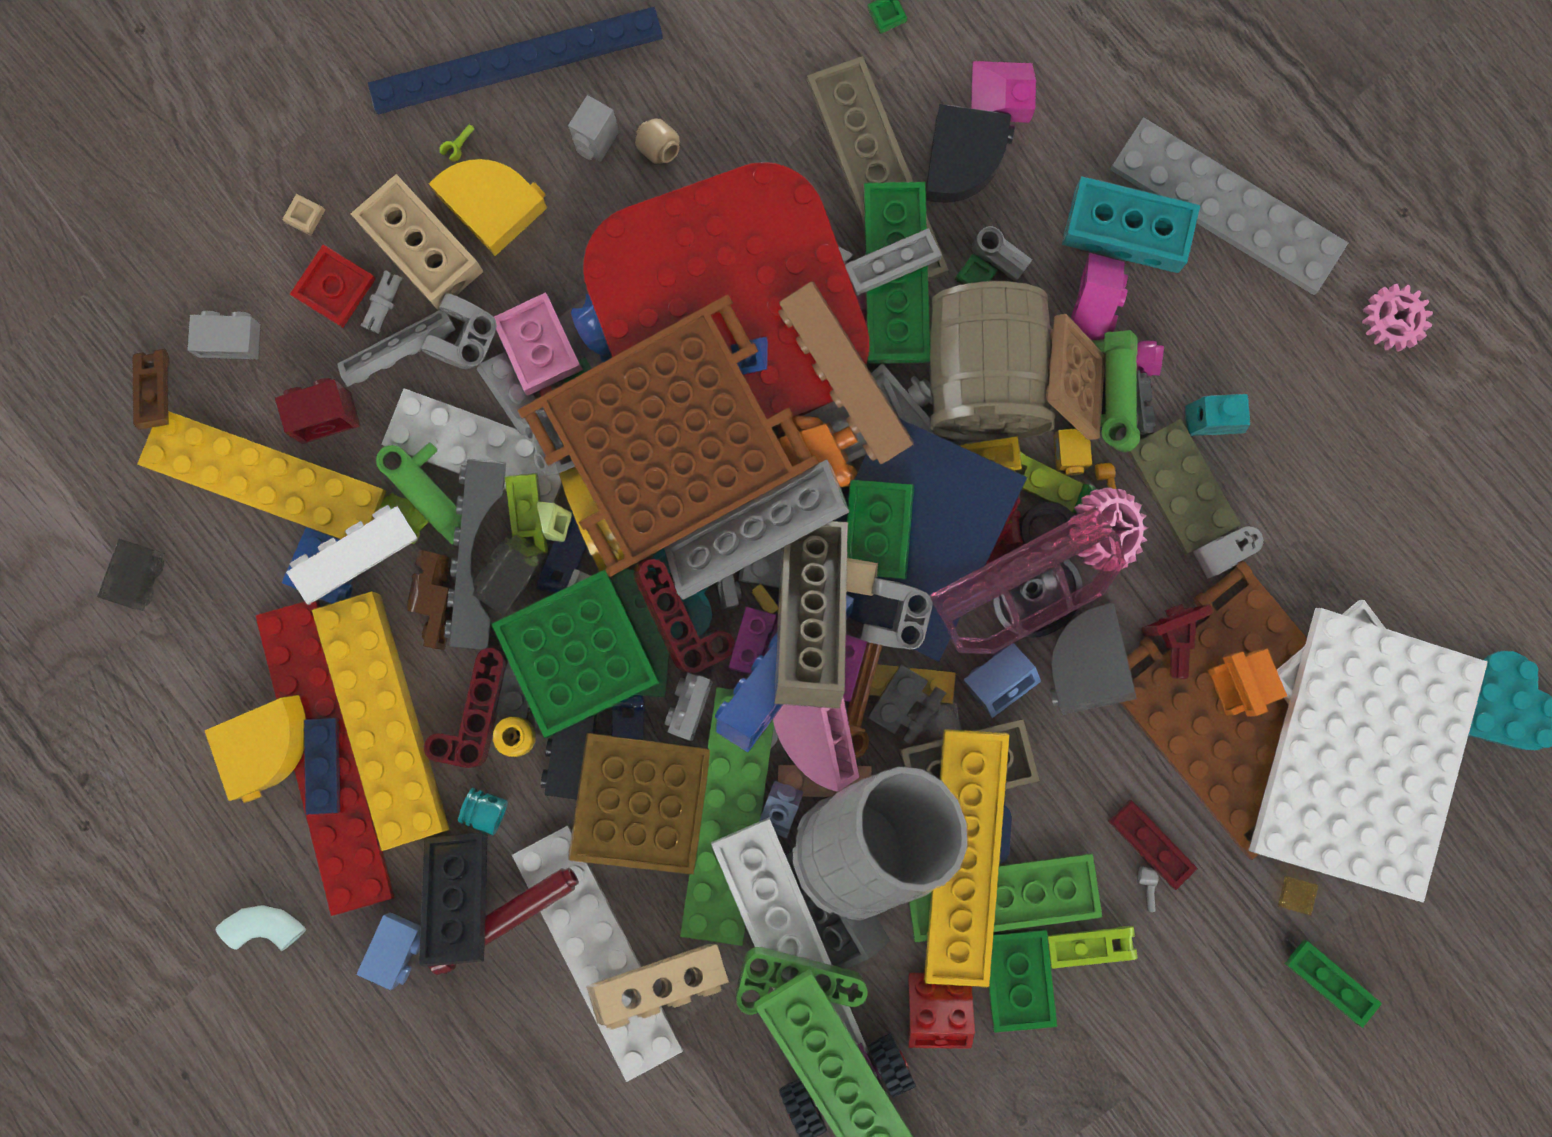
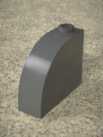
M1114 603L1094 607L1078 615L1065 627L1056 642L1052 656V674L1055 688L1050 689L1053 706H1059L1063 715L1137 699Z

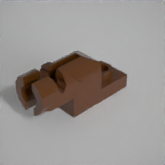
M419 550L415 565L421 567L423 573L412 574L407 609L410 612L430 616L429 622L425 623L422 631L423 646L445 650L447 638H445L446 619L452 620L453 608L447 607L448 593L451 588L443 587V583L447 582L450 557Z

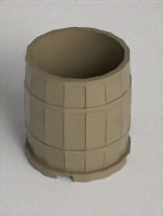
M1008 281L977 282L951 287L940 291L932 297L930 393L934 414L930 417V430H933V434L953 440L990 441V434L1008 433V438L1018 436V439L1042 435L1053 430L1055 413L1051 411V404L1048 403L1046 398V387L1049 385L1050 377L1048 362L1052 352V342L1050 339L1052 328L1050 326L1048 294L1042 288L1026 283Z

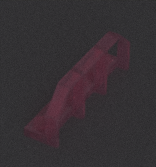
M1097 506L929 596L959 653L994 654L1102 596L1124 567L1126 561L1119 536ZM1108 538L1112 555L1090 584L1070 594L1060 563ZM1052 568L1061 599L1020 620L1009 590ZM1000 595L1002 596L1012 623L1011 626L989 638L958 636L956 628L952 623L953 620Z

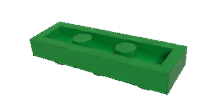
M1303 940L1284 963L1361 1028L1367 1024L1382 1005L1378 999L1307 940Z

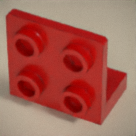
M909 973L910 1025L908 1048L971 1049L975 1036L972 986L926 984L924 980L925 973Z

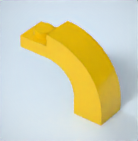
M572 467L559 473L560 480L587 548L593 556L599 572H601L607 566L587 530H583L579 524V521L600 510L577 468ZM605 519L599 521L597 524L618 561L624 559L625 556Z

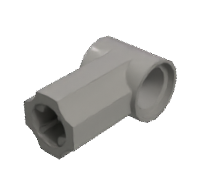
M988 226L983 228L972 244V252L984 261H988L1014 282L1018 280L1032 261L1030 257L1004 239L1003 233L996 227ZM981 239L991 240L994 244V249L985 248L982 245Z

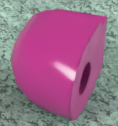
M1150 340L1138 342L1137 371L1147 373V376H1160L1164 345H1157V341Z

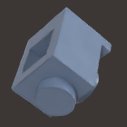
M774 781L759 821L770 818L776 834L787 838L803 791L795 789L791 785Z

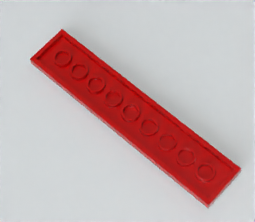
M316 600L310 605H307L304 601L258 614L255 617L276 700L281 697L299 695L306 720L339 718L341 813L306 815L305 748L299 763L294 769L330 914L334 916L395 897L384 854L381 851L312 610L320 608L319 600Z

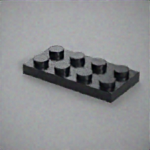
M479 832L424 838L419 965L427 967L484 962L487 834Z

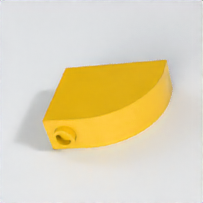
M483 159L463 161L445 169L429 183L434 194L494 256L502 251L547 209L543 199L546 195L535 182L530 185L515 170L496 161Z
M299 695L281 697L204 730L228 801L242 798L243 803H247L261 798V791L279 784L295 769L305 748L304 720H306Z

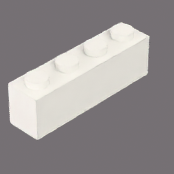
M389 505L381 508L372 514L374 517L373 521L366 525H363L361 521L345 530L346 537L337 542L334 538H331L317 547L320 552L308 558L305 554L290 563L292 569L286 573L307 605H310L417 540V536L398 506L393 509Z

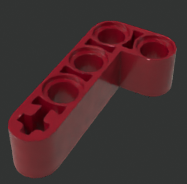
M647 559L640 561L635 566L633 573L635 582L673 663L678 669L697 673L726 659L732 654L735 643L729 633L712 630L698 636L663 562L656 559ZM648 568H655L656 573L652 575L653 580L645 578L644 574L648 572ZM655 584H663L664 586L662 588H656L652 591L650 590V588L656 587ZM662 593L667 594L670 599V605L664 611L657 605V599ZM678 621L683 627V633L679 638L675 639L671 635L670 629L672 624ZM716 636L721 637L723 640V648L718 653H715L711 646ZM693 650L696 654V661L692 666L688 667L684 663V655L687 651Z
M485 648L477 654L458 736L442 733L430 735L424 744V752L430 760L464 768L479 767L486 762L508 660L502 651L495 648ZM494 654V659L499 660L498 666H492L490 670V666L486 664V659H492ZM490 672V676H494L496 679L493 681L481 678L482 674L489 675ZM484 684H488L492 689L491 698L487 701H482L478 696L479 688ZM480 714L485 719V726L481 731L476 732L472 728L471 721L476 715ZM439 739H444L448 745V750L443 756H439L434 749L435 743ZM470 745L475 746L478 750V757L472 763L465 758V750Z

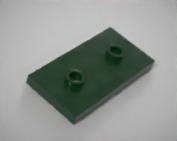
M624 569L613 575L612 583L660 682L636 695L666 697L670 654L635 582L634 570ZM648 571L644 574L645 578L653 580L652 575L656 572ZM669 573V574H670V577H671V579H672V581H673V583H674L672 574ZM655 584L656 587L650 588V590L652 591L656 588H662L664 586L663 584ZM665 593L659 595L657 599V605L662 611L666 610L670 605V599Z

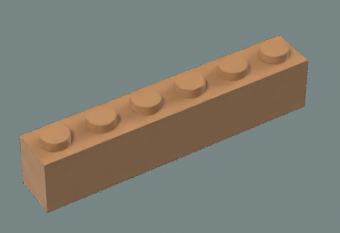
M808 283L779 302L783 308L778 311L781 318L788 327L793 325L800 335L795 338L798 345L805 354L809 352L812 354L817 362L812 365L815 372L822 381L825 379L829 381L833 388L829 392L832 399L839 408L843 405L850 415L846 420L855 434L861 432L867 443L863 447L872 461L878 459L879 463L883 464L912 446L914 443L815 283Z

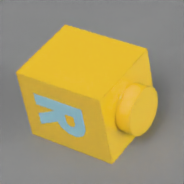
M1077 429L1058 430L1053 436L1056 471H1065V474L1068 476L1084 474V470L1092 465L1090 440L1086 439Z

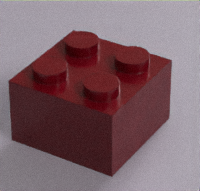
M319 379L314 381L311 387L304 389L301 387L290 388L283 392L284 395L275 397L284 432L301 444L360 427L351 392L335 379Z

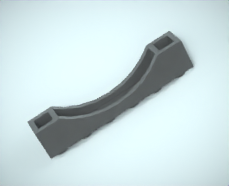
M467 459V465H461L459 484H465L464 496H458L456 515H462L461 527H455L453 546H459L458 558H452L450 576L456 577L455 589H449L447 607L453 608L452 620L446 619L445 638H450L449 647L483 650L489 646L492 615L484 605L476 587L473 573V548L476 534L484 516L504 493L506 463Z

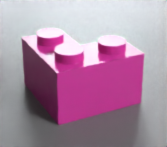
M1093 253L1088 255L1080 278L1079 294L1070 318L1089 339L1102 340L1105 339V333L1114 332L1118 319V315H1115L1117 306L1123 307L1128 292V289H1125L1128 275L1124 274L1125 262Z

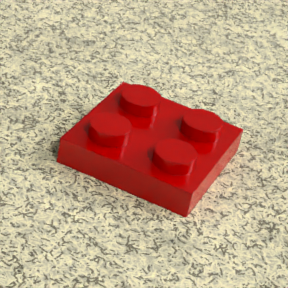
M323 244L290 295L336 325L344 328L376 278Z

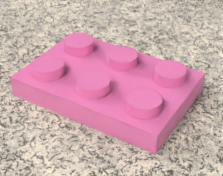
M546 292L494 317L498 335L527 396L582 370Z

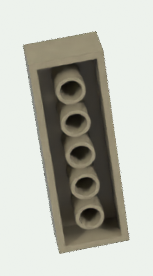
M831 521L781 548L774 704L840 709L845 691L848 522Z

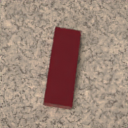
M1129 800L1108 820L1117 832L1173 890H1177L1198 869L1132 800Z

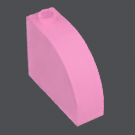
M842 698L840 709L785 704L773 718L777 736L788 756L807 777L822 787L836 792L841 791L859 778L844 698Z

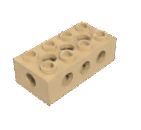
M397 174L351 213L363 230L438 311L440 310L439 306L445 293L458 295L483 273L476 259ZM402 218L399 223L394 224L397 219ZM422 240L419 245L413 246L416 241ZM443 261L439 267L433 268L435 263Z
M717 944L703 945L587 985L586 988L597 1023L612 1030L629 1024V1017L634 1015L643 1019L660 1013V1006L667 1004L668 1007L673 1006L674 1008L691 1002V995L697 994L698 996L703 995V997L718 993L722 991L720 985L729 981ZM687 969L692 973V979L689 984H686L684 981V973ZM659 979L662 983V990L656 996L653 991V984ZM629 989L632 993V1001L629 1005L624 1006L622 995Z

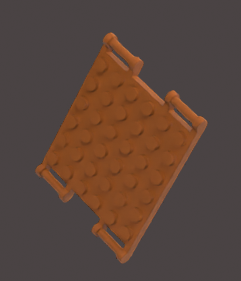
M729 295L716 300L517 410L521 419H526L546 456L543 459L547 466L569 455L600 510L579 521V524L590 535L607 566L605 571L609 577L819 464L816 456L810 454L791 418L794 415L790 408L766 419L737 363L758 352L755 343L751 344L731 307L733 302ZM720 312L740 349L734 354H731L711 315ZM542 408L545 410L564 447L556 450L536 413ZM778 424L783 428L800 460V463L793 467L772 430V427ZM605 519L625 556L620 561L615 557L597 524Z
M1242 560L1233 566L1231 572L1204 594L1200 592L1193 598L1197 606L1210 604L1213 613L1206 616L1207 618L1196 626L1195 649H1190L1189 677L1187 679L1171 678V648L1161 654L1155 643L1146 636L1139 642L1140 646L1127 656L1129 668L1131 670L1146 656H1149L1153 662L1132 679L1137 699L1120 702V704L1250 860H1253L1259 854L1249 851L1252 840L1248 841L1244 834L1257 823L1289 704L1282 698L1267 704L1268 712L1258 716L1247 717L1245 711L1236 715L1226 716L1207 669L1225 663L1223 658L1234 653L1244 652L1245 655L1253 651L1268 649L1277 670L1305 646L1307 638L1254 576L1251 568ZM1241 579L1246 586L1216 610L1212 602Z

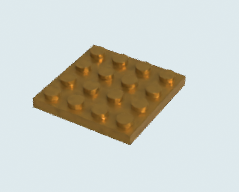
M586 733L568 856L569 861L694 874L710 749Z

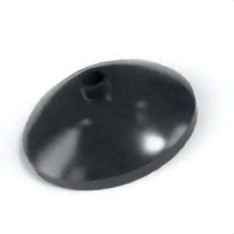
M1032 550L1015 557L1002 569L994 583L992 606L997 619L1007 630L1022 637H1042L1059 630L1073 617L1079 607L1083 591L1080 573L1066 556L1053 550ZM1034 582L1031 588L1026 589L1030 583Z

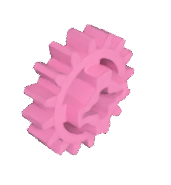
M1394 284L1389 290L1383 287L1377 292L1378 295L1374 294L1368 299L1371 305H1367L1363 312L1369 314V316L1362 320V324H1370L1371 328L1366 332V335H1376L1375 345L1383 341L1385 342V350H1389L1395 345L1396 350L1401 351L1406 346L1409 349L1418 344L1417 340L1421 341L1427 336L1424 331L1431 328L1432 324L1426 321V319L1432 316L1433 312L1425 311L1424 307L1429 303L1428 300L1420 301L1418 299L1421 291L1411 294L1410 285H1406L1400 291L1398 284Z

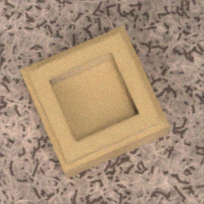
M296 194L282 220L286 224L312 236L325 209Z
M847 558L846 591L873 596L871 592L874 579L877 578L878 563Z

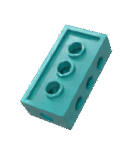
M1081 176L1074 191L1061 245L1179 273L1188 262L1201 205ZM1096 215L1104 217L1106 221L1099 220ZM1126 222L1133 224L1135 228H1130ZM1155 229L1162 231L1164 236L1158 234Z

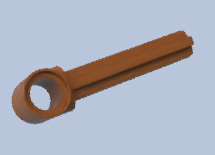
M870 642L866 644L847 710L855 758L863 756L869 746L868 734L865 732L866 729L861 727L882 648V645Z

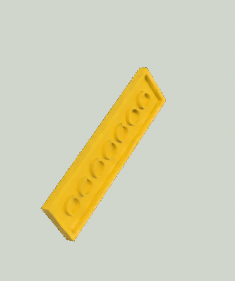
M168 411L169 425L152 427L137 465L338 539L346 537L345 530L361 521L363 525H366L373 521L374 517L372 514L380 509L386 494V490L170 411Z
M944 729L940 780L943 781L960 804L967 823V850L960 869L945 885L931 891L924 977L926 984L989 987L1009 748L1008 733Z

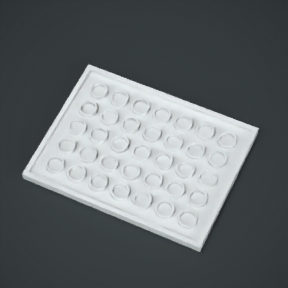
M1315 608L1249 851L1424 903L1488 662L1336 612Z

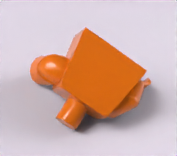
M800 415L791 417L812 456L815 455L819 463L827 459L833 468L839 486L849 487L851 480H855L857 470L854 466L847 464L849 459L844 449L859 442L857 435L851 427L848 426L835 433L830 422L823 423L818 417ZM776 425L779 431L776 437L793 467L799 464L800 460L781 425Z

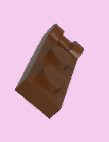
M166 349L154 350V354L148 355L144 352L133 354V424L138 430L169 425L167 366H169L170 361Z

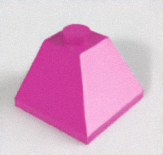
M973 61L971 109L1011 114L1010 122L1030 123L1035 111L1036 78L1033 64Z

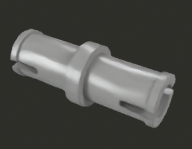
M384 270L375 295L371 294L370 296L371 304L363 323L360 325L361 327L379 334L388 310H392L394 306L392 300L403 278L396 274L392 275L391 272Z

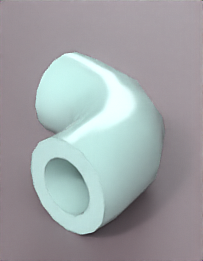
M264 905L242 908L224 919L216 927L219 937L235 950H238L252 938L262 937L269 939L283 951L306 931V928L286 911Z

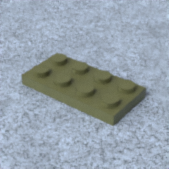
M1181 419L1140 440L1133 450L1127 452L1185 555L1241 526Z

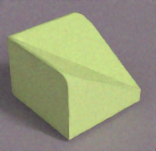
M538 502L537 508L545 538L564 542L572 512L555 503Z

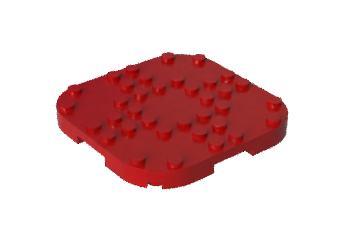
M769 162L751 163L626 207L606 218L597 227L588 242L583 263L585 284L612 357L716 300L729 295L733 302L731 307L748 339L753 340L767 337L768 340L767 369L743 375L766 419L787 408H790L792 414L796 416L834 401L829 393L833 388L827 379L822 381L812 366L817 362L810 352L805 354L795 339L800 336L793 325L788 327L778 312L783 309L779 302L808 283L814 282L865 365L867 364L870 348L867 325L824 205L812 184L801 174L789 167ZM720 312L711 315L732 354L731 345L736 344V341Z

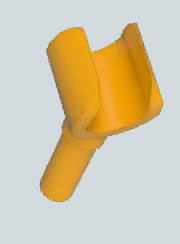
M1111 463L1096 464V479L1106 480L1108 488L1117 489L1114 480L1116 474L1115 467Z

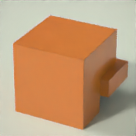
M1268 649L1253 651L1245 655L1244 652L1234 653L1223 658L1225 663L1207 669L1226 716L1236 715L1243 711L1246 712L1247 717L1258 716L1268 712L1267 704L1287 697Z

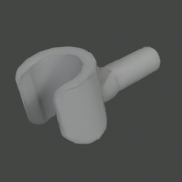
M1140 866L1137 883L1147 885V911L1155 912L1154 892L1158 883V875L1152 868Z

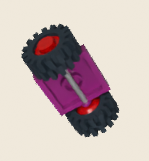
M891 1033L868 1044L877 1066L872 1065L862 1043L857 1044L878 1080L880 1081L883 1077L893 1098L916 1087L908 1069L909 1066ZM800 1078L779 1088L783 1104L786 1107L785 1109L799 1137H817L827 1132L822 1115Z

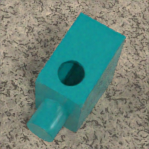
M1248 394L1204 396L1186 405V428L1191 436L1246 433L1250 426ZM1200 412H1203L1202 421L1200 420Z

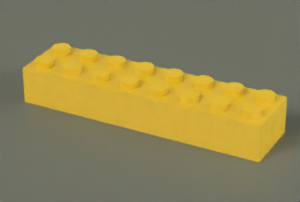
M371 591L312 610L381 851L450 830L430 760L424 752L425 743L381 595Z

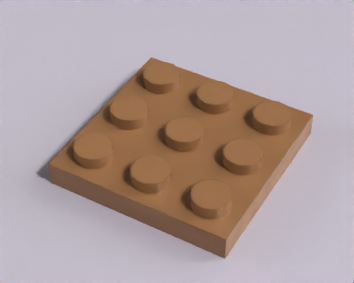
M1067 314L1054 316V327L1050 332L1052 352L1048 362L1050 377L1049 385L1046 387L1047 401L1086 439H1099L1105 354Z

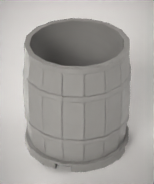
M900 766L861 779L842 791L837 792L834 796L818 801L802 816L797 830L799 831L796 836V847L793 848V865L801 887L817 907L828 913L834 912L841 917H848L847 919L864 920L886 912L888 909L926 896L935 888L945 885L960 869L966 853L967 823L957 798L943 781L922 769Z

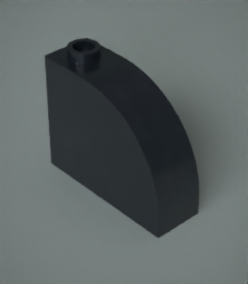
M939 104L926 184V201L951 203L965 200L979 193L992 181L1000 167L1007 144H1012L1015 126L1010 125L1011 114Z

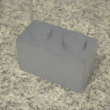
M588 95L568 125L576 151L586 159L591 160L593 157L600 162L619 134L614 110Z
M202 311L201 315H190L188 351L198 358L258 359L260 323L252 318L249 313L232 312L231 316H221L220 313L215 311Z

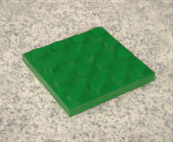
M605 570L491 624L544 738L556 734L660 683L614 585Z

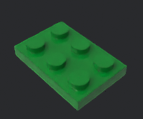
M851 480L847 518V558L878 563L877 576L907 578L914 485Z
M1046 929L993 934L988 990L994 1033L1057 1027Z

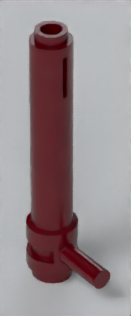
M561 868L486 915L485 946L574 891L575 886L579 884L574 871L571 868ZM456 964L428 967L435 975H440L441 973L447 974L454 970Z

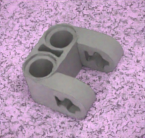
M445 293L439 309L464 322L455 345L438 337L427 335L421 350L445 363L462 369H470L483 361L496 331V320L493 315L455 295ZM475 319L482 320L485 323L486 332L484 334H479L475 331L473 326ZM464 346L470 347L473 350L475 357L472 362H468L462 357L461 352Z
M1247 526L1224 537H1219L1192 552L1208 579L1257 553L1263 545V536L1258 529ZM1244 539L1246 544L1239 548L1237 543Z
M875 578L871 593L896 599L899 602L893 628L889 629L864 624L861 640L894 648H918L925 639L932 609L930 596L922 590L902 583ZM914 595H920L922 598V606L917 611H911L908 606L910 598ZM907 626H913L915 628L914 638L911 641L904 642L901 638L902 630Z

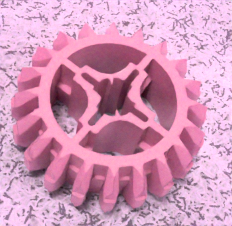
M1103 488L1090 492V495L1082 497V504L1074 507L1077 516L1070 518L1075 524L1074 528L1070 529L1069 532L1075 535V539L1071 544L1078 546L1076 555L1083 557V563L1092 565V568L1096 570L1115 571L1128 567V563L1136 561L1135 554L1143 552L1140 543L1147 541L1143 537V531L1148 529V527L1143 525L1142 521L1147 515L1139 513L1142 504L1134 502L1135 496L1126 494V491L1122 489ZM1113 528L1112 531H1105L1104 529Z

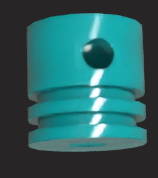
M472 787L463 802L458 822L461 824L465 822L467 826L472 825L474 829L494 836L505 815L508 800L490 793L484 795V791L479 790L477 792V789Z

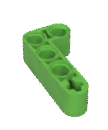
M763 947L751 948L746 953L736 986L738 1008L742 1012L751 1015L758 1013L754 1002L766 996L770 987L779 988L792 980L786 979L781 975L782 971L789 966L798 969L795 977L811 969L815 977L820 974L828 976L829 981L825 986H822V989L830 1002L857 1007L865 1002L868 992L862 976L853 970ZM762 958L768 964L764 970L755 971L750 967L751 962L754 959ZM836 978H838L840 985L836 984ZM852 983H856L858 990L853 989L851 994H847L846 988H851ZM747 990H755L759 993L758 998L753 1002L744 1001L742 995Z

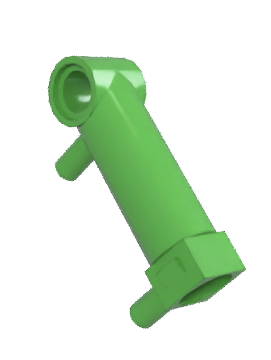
M1131 330L1105 333V339L1092 341L1106 354L1105 414H1101L1100 427H1102V437L1107 444L1120 452H1128L1133 450L1140 441V431L1137 428V336ZM1125 427L1127 429L1125 437L1117 441L1116 433Z
M429 442L411 458L407 451L399 446L388 445L383 447L376 457L379 470L388 477L437 532L441 533L453 545L455 527H461L462 515H456L455 504L420 468L437 452V448ZM391 453H398L402 460L399 468L395 470H390L386 465V458Z

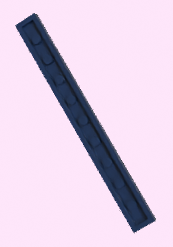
M654 6L368 82L374 110L379 115L661 40L663 36Z

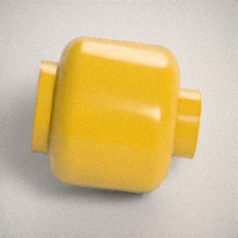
M510 716L502 719L496 725L493 731V742L495 748L501 754L507 757H520L527 754L533 748L536 742V732L534 726L528 720L522 717Z

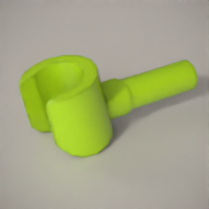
M468 124L453 142H443L440 146V153L444 156L450 148H454V152L449 157V160L452 162L458 161L461 158L460 148L474 128Z

